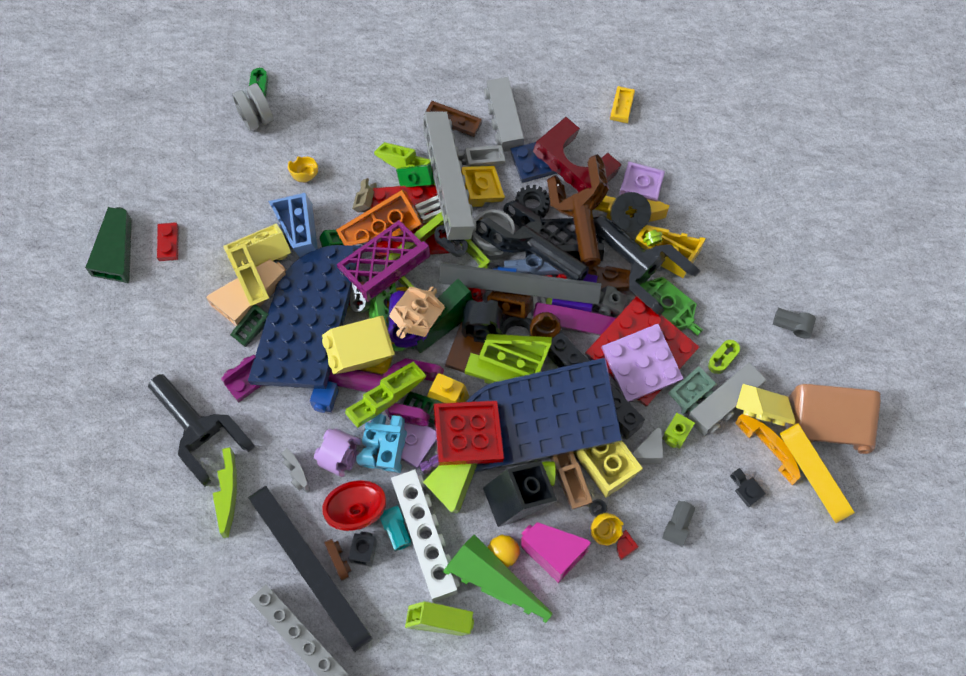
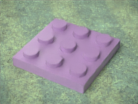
M658 324L601 347L622 396L628 402L683 380L682 374Z

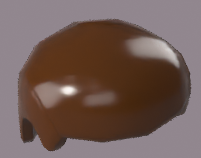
M550 312L537 314L530 323L531 336L553 338L561 331L560 319Z

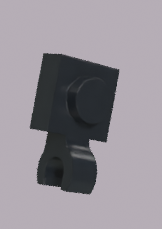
M740 468L730 475L731 479L739 486L735 492L748 508L766 494L753 477L747 480Z

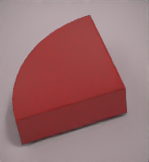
M626 529L617 541V554L620 560L639 547Z

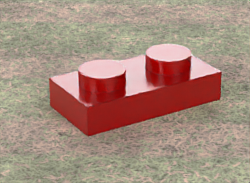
M177 222L157 224L158 261L178 260L179 226Z

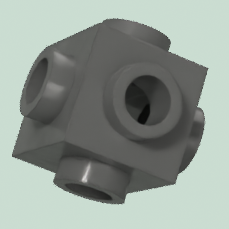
M606 286L601 289L599 304H593V309L599 311L602 315L618 316L624 310L627 295L619 292L615 287Z

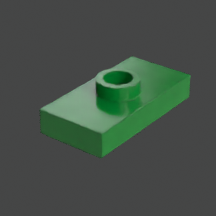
M431 164L396 169L400 186L413 187L435 183Z

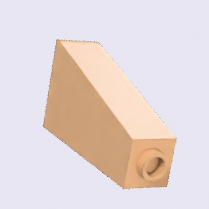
M271 259L256 267L268 297L275 292L278 282L286 275L284 266L279 262H273ZM238 278L206 297L210 306L235 326L239 324L252 307ZM266 300L261 301L256 305L261 306Z

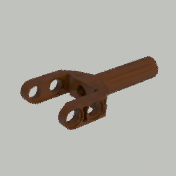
M598 154L590 157L587 162L592 185L590 189L587 188L566 198L565 186L559 177L554 175L547 179L551 206L560 213L573 217L580 260L589 268L596 267L601 263L592 211L603 201L609 190L605 165Z

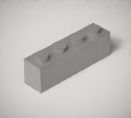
M509 78L487 80V88H484L485 99H489V115H493L491 123L493 130L497 132L495 134L496 145H502L503 152L511 151V148L524 144V137Z
M749 362L690 412L688 419L695 422L694 427L703 436H706L709 432L711 434L715 433L721 427L720 423L723 420L727 422L736 414L734 411L737 409L736 405L742 385L746 384L764 390L763 385L767 379Z

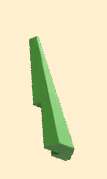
M475 534L460 548L443 571L447 575L452 573L462 578L461 582L465 584L471 582L481 587L482 592L510 606L515 604L524 608L523 612L528 615L532 612L542 617L545 623L553 615Z

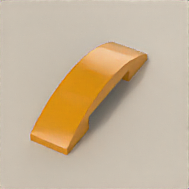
M741 414L735 424L748 438L756 434L783 463L778 469L791 485H794L800 479V472L795 458L787 445L768 426L750 416Z

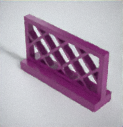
M398 220L339 262L337 268L358 288L363 298L369 302L430 257L429 246L424 241L421 242ZM398 228L404 232L403 237L392 236V233ZM388 241V248H379L377 243ZM391 241L402 242V249L391 248ZM405 242H414L417 246L413 249H405ZM364 252H373L372 259H361V255ZM376 252L387 253L386 260L375 259ZM390 253L401 254L398 260H389ZM349 263H357L356 270H347L345 266ZM360 264H371L370 271H359ZM374 264L385 265L383 271H373ZM358 276H369V281L361 285L358 281Z

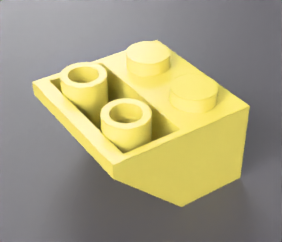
M746 384L742 385L736 408L744 410V415L756 417L767 422L772 421V423L785 426V423L795 424V418L787 396Z

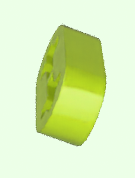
M726 340L711 356L708 362L709 370L714 374L723 373L737 357L740 351L739 344L734 340ZM732 347L733 351L726 355L727 348ZM721 358L723 360L721 365L715 367V362H718Z

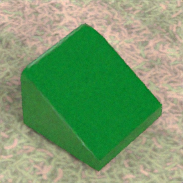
M324 230L319 237L322 247L344 245L336 230Z

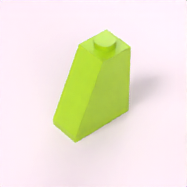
M477 464L438 466L423 483L451 513L457 514L461 509Z
M423 601L408 606L405 628L458 636L469 635L474 626L473 612Z

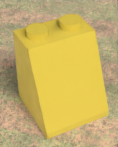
M384 316L332 328L322 335L323 346L326 348L328 355V364L333 374L375 367L395 355Z

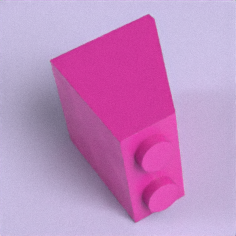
M538 522L534 526L529 525L522 532L523 536L521 538V548L558 583L588 553L591 542L587 539Z

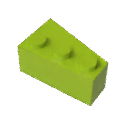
M488 334L479 359L523 376L538 373L550 348L552 337Z

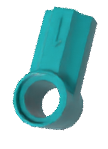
M396 505L384 510L380 520L384 530L388 533L394 551L407 548L412 543L404 526L405 522L399 506Z

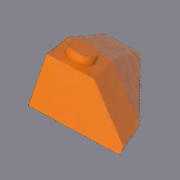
M401 190L336 229L344 245L352 246L369 242L398 220L410 231L422 225V222L407 192ZM398 228L392 233V236L403 235L404 232Z

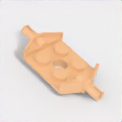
M409 287L397 302L389 316L400 328L396 333L398 337L404 338L407 333L426 337L430 328L445 308L435 297L437 293L436 288L433 290L434 287H430L428 291L420 288Z

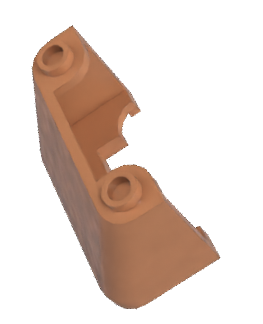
M801 384L796 386L788 397L795 418V424L799 423L811 443L813 441L850 444L860 454H869L875 449L881 403L880 392ZM788 423V428L793 426V424Z

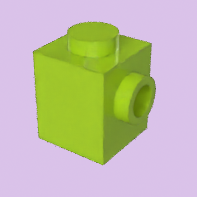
M676 413L662 439L665 440L668 446L680 449L695 422Z

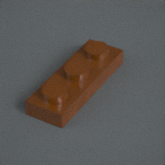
M431 101L426 112H447L448 119L452 121L453 130L474 138L482 124L481 118L435 101Z

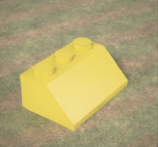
M273 224L223 246L226 252V250L245 243L255 267L270 259L272 261L276 259L283 260L288 256L287 254L291 253L283 232L277 224Z
M624 442L573 452L605 498L626 485L643 469Z

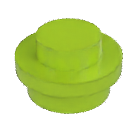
M650 231L645 234L646 237L643 239L648 247L656 245L663 241L661 237L662 232Z

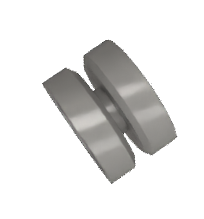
M256 83L247 87L248 97L242 90L232 93L236 109L250 132L259 128L258 118L265 125L274 121L265 96Z
M487 210L475 218V221L481 218H489L514 235V222L503 211ZM481 222V228L487 231L486 225ZM473 231L472 242L488 259H502L510 253L499 250ZM496 233L497 239L502 242L501 235Z

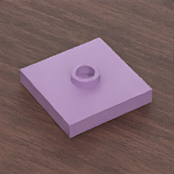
M628 162L620 195L627 192H636L643 195L647 200L656 202L665 171Z
M405 423L404 430L408 433L405 438L401 460L418 469L420 463L424 461L437 441L436 431L428 426Z

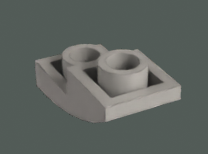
M286 448L281 453L284 458L282 463L291 471L289 473L293 479L291 483L299 491L303 489L308 493L310 488L306 475L298 460Z

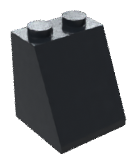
M542 461L508 468L483 487L497 527L515 523L557 501Z

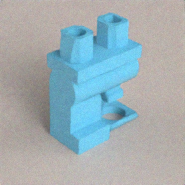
M379 414L371 420V423L367 422L365 425L366 430L362 438V444L366 448H363L357 455V464L366 468L401 473V456L408 433L404 430L405 419L401 416L393 415L390 425H385L387 417ZM380 448L376 462L373 455H377V449Z

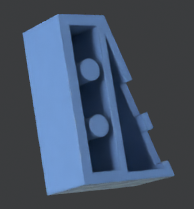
M306 193L268 201L292 248L300 258L318 249L313 205Z

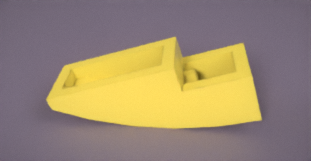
M245 243L226 250L250 306L269 299Z

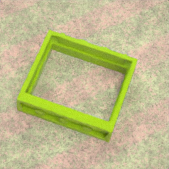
M442 212L414 234L421 242L432 236L437 227L444 225ZM465 239L468 244V254L479 264V268L488 269L490 260L470 239ZM405 242V249H413L417 246L414 242ZM390 253L389 260H398L401 254ZM405 276L398 280L403 287H414Z

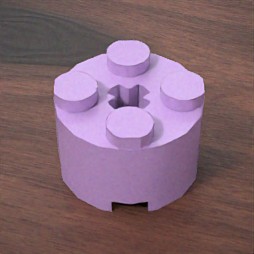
M329 428L324 434L321 448H317L314 453V459L317 460L319 467L344 477V471L346 469L350 471L356 462L357 455L359 454L356 448L357 445L361 444L359 438L344 431Z

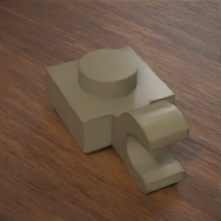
M369 178L361 181V189L356 193L352 207L356 212L369 209L372 205L373 189L377 187V184L372 183L369 186Z

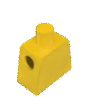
M440 373L437 374L427 397L443 403L466 402L470 398L465 384Z

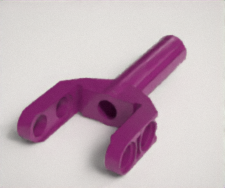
M405 358L393 364L382 375L362 370L333 374L331 369L328 381L337 383L339 387L368 392L379 386L381 379L413 361L426 374L424 380L434 382L438 373L443 375L444 369L436 364ZM394 403L385 410L390 420L393 415L401 416L405 419V423L417 426H428L430 415L421 408Z

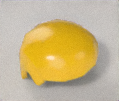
M298 156L295 162H288V171L292 178L298 182L306 183L312 180L318 173V164L314 158Z
M599 514L591 524L592 538L600 545L609 546L614 544L623 535L622 525L624 523L614 514Z
M509 535L494 537L488 545L492 553L507 568L515 564L519 557L520 548L518 542Z

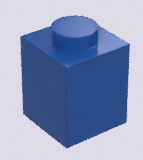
M328 381L326 389H313L310 404L315 411L332 413L339 392L337 383Z

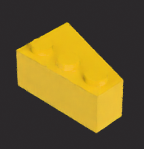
M646 225L636 237L635 242L644 250L670 244L693 263L701 252L706 238L700 237L697 239L689 237L685 233H681V235L675 234L667 229ZM653 230L662 232L661 237L663 241L649 247L647 243H644L643 239L646 237V233ZM666 256L664 258L665 261L660 266L684 278L686 272Z

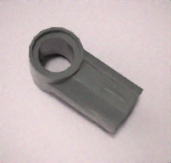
M778 307L772 325L793 331L794 335L799 338L808 339L812 335L816 317L810 313L802 312L797 314Z
M678 501L671 521L668 522L662 539L683 547L696 507L688 502Z

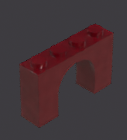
M565 117L537 140L533 152L579 193L587 188H592L588 167H581L571 163L564 154L563 149L576 139L580 129L569 118ZM606 153L602 160L605 165L607 181L609 182L617 175L622 164L609 153Z

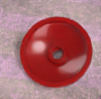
M363 480L351 481L338 486L328 494L323 502L322 513L325 521L335 529L343 531L360 530L368 527L380 518L386 508V496L382 488L373 482Z

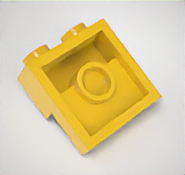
M495 166L462 167L461 173L465 176V189H468L469 192L468 202L472 207H483L485 202H502L505 196Z

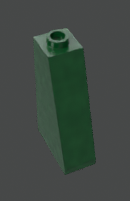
M107 208L85 267L91 277L129 283L132 219L124 208Z
M459 279L455 280L437 298L445 308L430 328L424 341L422 339L417 341L418 345L410 347L412 350L416 348L419 353H422L463 321V310L466 302L473 300L470 290Z

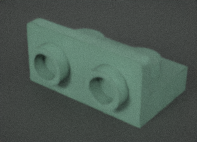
M698 366L670 390L668 394L682 408L681 413L684 415L687 411L691 412L696 408L702 398L705 400L714 392L712 389L716 383Z

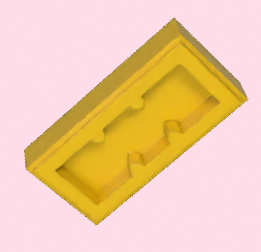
M617 86L610 120L628 123L635 89Z

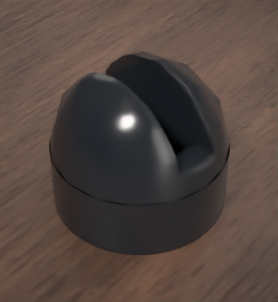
M595 499L589 505V512L595 517L607 511V505L601 499ZM600 504L602 508L594 512L593 508Z

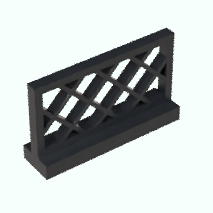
M540 219L542 223L540 233L544 232L549 235L547 240H556L560 243L556 246L581 262L578 244L570 245L567 243L571 238L577 241L576 231L572 232L566 228L567 225H574V219ZM549 225H554L558 229L554 232H551L547 229V227ZM561 231L568 235L564 240L557 236ZM596 235L601 261H603L604 243L602 242V239L598 235ZM525 251V258L533 253Z

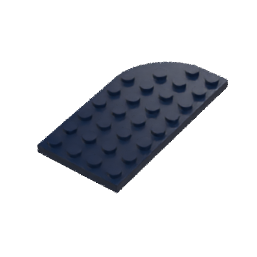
M325 246L302 256L285 271L286 275L276 286L268 312L269 315L267 316L255 355L256 358L248 378V382L251 385L326 389L331 368L328 364L326 348L323 346L322 335L332 328L343 326L351 295V281L337 268V264L361 246ZM349 263L345 268L347 270H356L357 263Z
M605 358L494 382L479 389L466 401H497L504 460L497 463H479L475 472L623 442Z

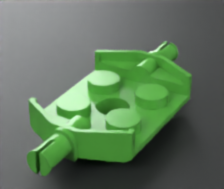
M664 277L646 281L640 285L662 305L665 310L662 316L680 331L687 328L697 336L703 331L702 328L694 323L697 304ZM670 299L673 305L666 306L662 300Z

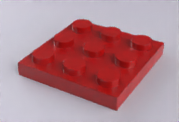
M497 401L434 404L439 466L503 462L504 455Z

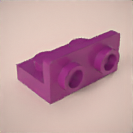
M254 354L244 358L238 366L227 370L221 377L222 382L238 403L262 386L251 385L248 382L251 368L256 358Z

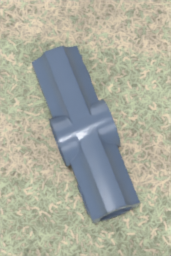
M534 254L527 256L525 259L504 260V267L517 268L518 273L541 276L563 274Z

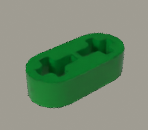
M255 68L251 71L249 86L254 83L258 84L266 97L268 86L267 72L263 68Z

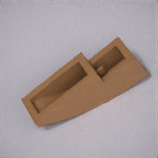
M573 452L551 456L550 459L555 462L557 477L572 510L593 503L579 463L576 462Z

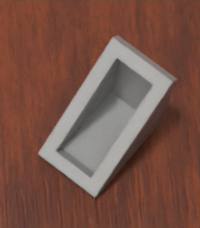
M659 427L632 453L639 464H661L663 460L662 431Z

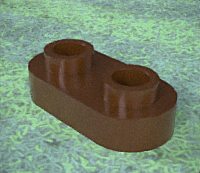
M331 538L324 543L341 581L350 578L348 573L352 571L347 560L342 561L340 553L343 550L338 540L334 542Z

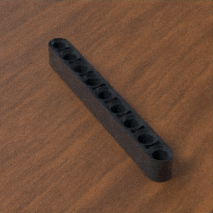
M263 486L250 495L248 499L352 650L356 652L370 642L373 638L267 486Z

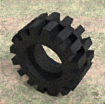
M526 185V190L522 187L520 192H517L515 201L540 216V219L541 216L543 218L546 216V213L549 211L550 202L546 190L542 191L540 186L536 189V185H533V188H530V185ZM535 199L539 202V206L529 208L525 205V201Z

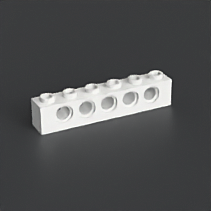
M412 470L392 477L391 480L433 603L458 594L457 587H460L456 575L446 574L442 580L434 578V574L437 571H444L451 558L449 554H444L442 547L446 546L442 533L438 535L435 527L439 526L436 515H431L428 508L432 504L429 495H424L422 488L425 487V484L423 483L422 475L417 476L416 470ZM415 491L418 493L415 499L407 498L409 492ZM423 511L425 515L421 519L414 518V513ZM425 530L432 533L428 539L420 537V534ZM435 550L439 553V556L436 559H429L427 557L428 552Z

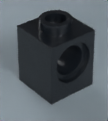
M361 531L360 534L354 533L348 558L350 563L372 567L377 545L376 537H373L372 533ZM361 544L369 545L366 552L358 551V547Z

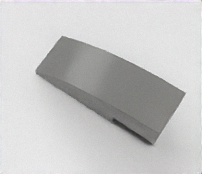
M502 145L465 148L464 152L458 153V160L461 161L462 167H496L505 163Z

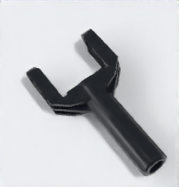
M511 200L503 207L504 213L508 214L514 224L520 227L519 230L514 232V235L489 218H481L476 221V234L501 251L512 253L530 251L571 280L583 281L589 271L588 266L541 236L540 229L542 223L540 216L515 200ZM509 206L514 208L515 214L509 211ZM524 216L529 218L530 223L527 224L524 221ZM481 222L486 225L487 231L481 228ZM496 233L501 235L502 242L497 239Z
M600 216L594 222L596 234L631 264L629 290L659 316L665 311L662 305L640 285L645 283L665 261L664 258L666 256L669 257L687 274L694 277L701 272L670 244L644 250L606 216Z
M164 374L155 376L149 382L148 388L184 429L179 444L178 456L204 487L209 485L211 480L206 470L190 451H195L220 431L219 428L223 427L243 450L250 452L255 448L252 441L229 415L213 414L200 416Z

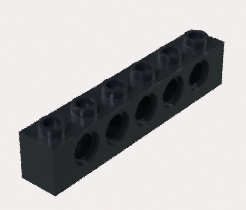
M562 332L552 338L547 356L559 368L589 361ZM611 384L620 431L626 439H629L642 428L645 418Z

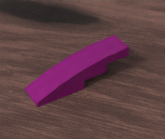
M538 302L535 304L533 315L534 318V316L541 312H550L560 319L561 329L573 330L599 336L616 319L602 314Z

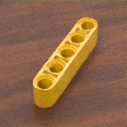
M799 423L779 433L834 522L838 523L855 513Z

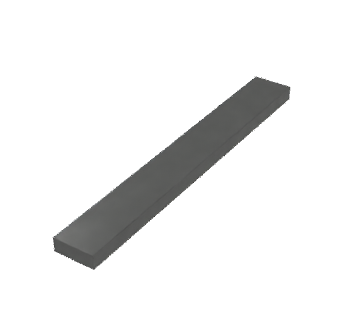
M441 263L440 284L451 285L455 280L459 279L466 287L599 304L601 283Z

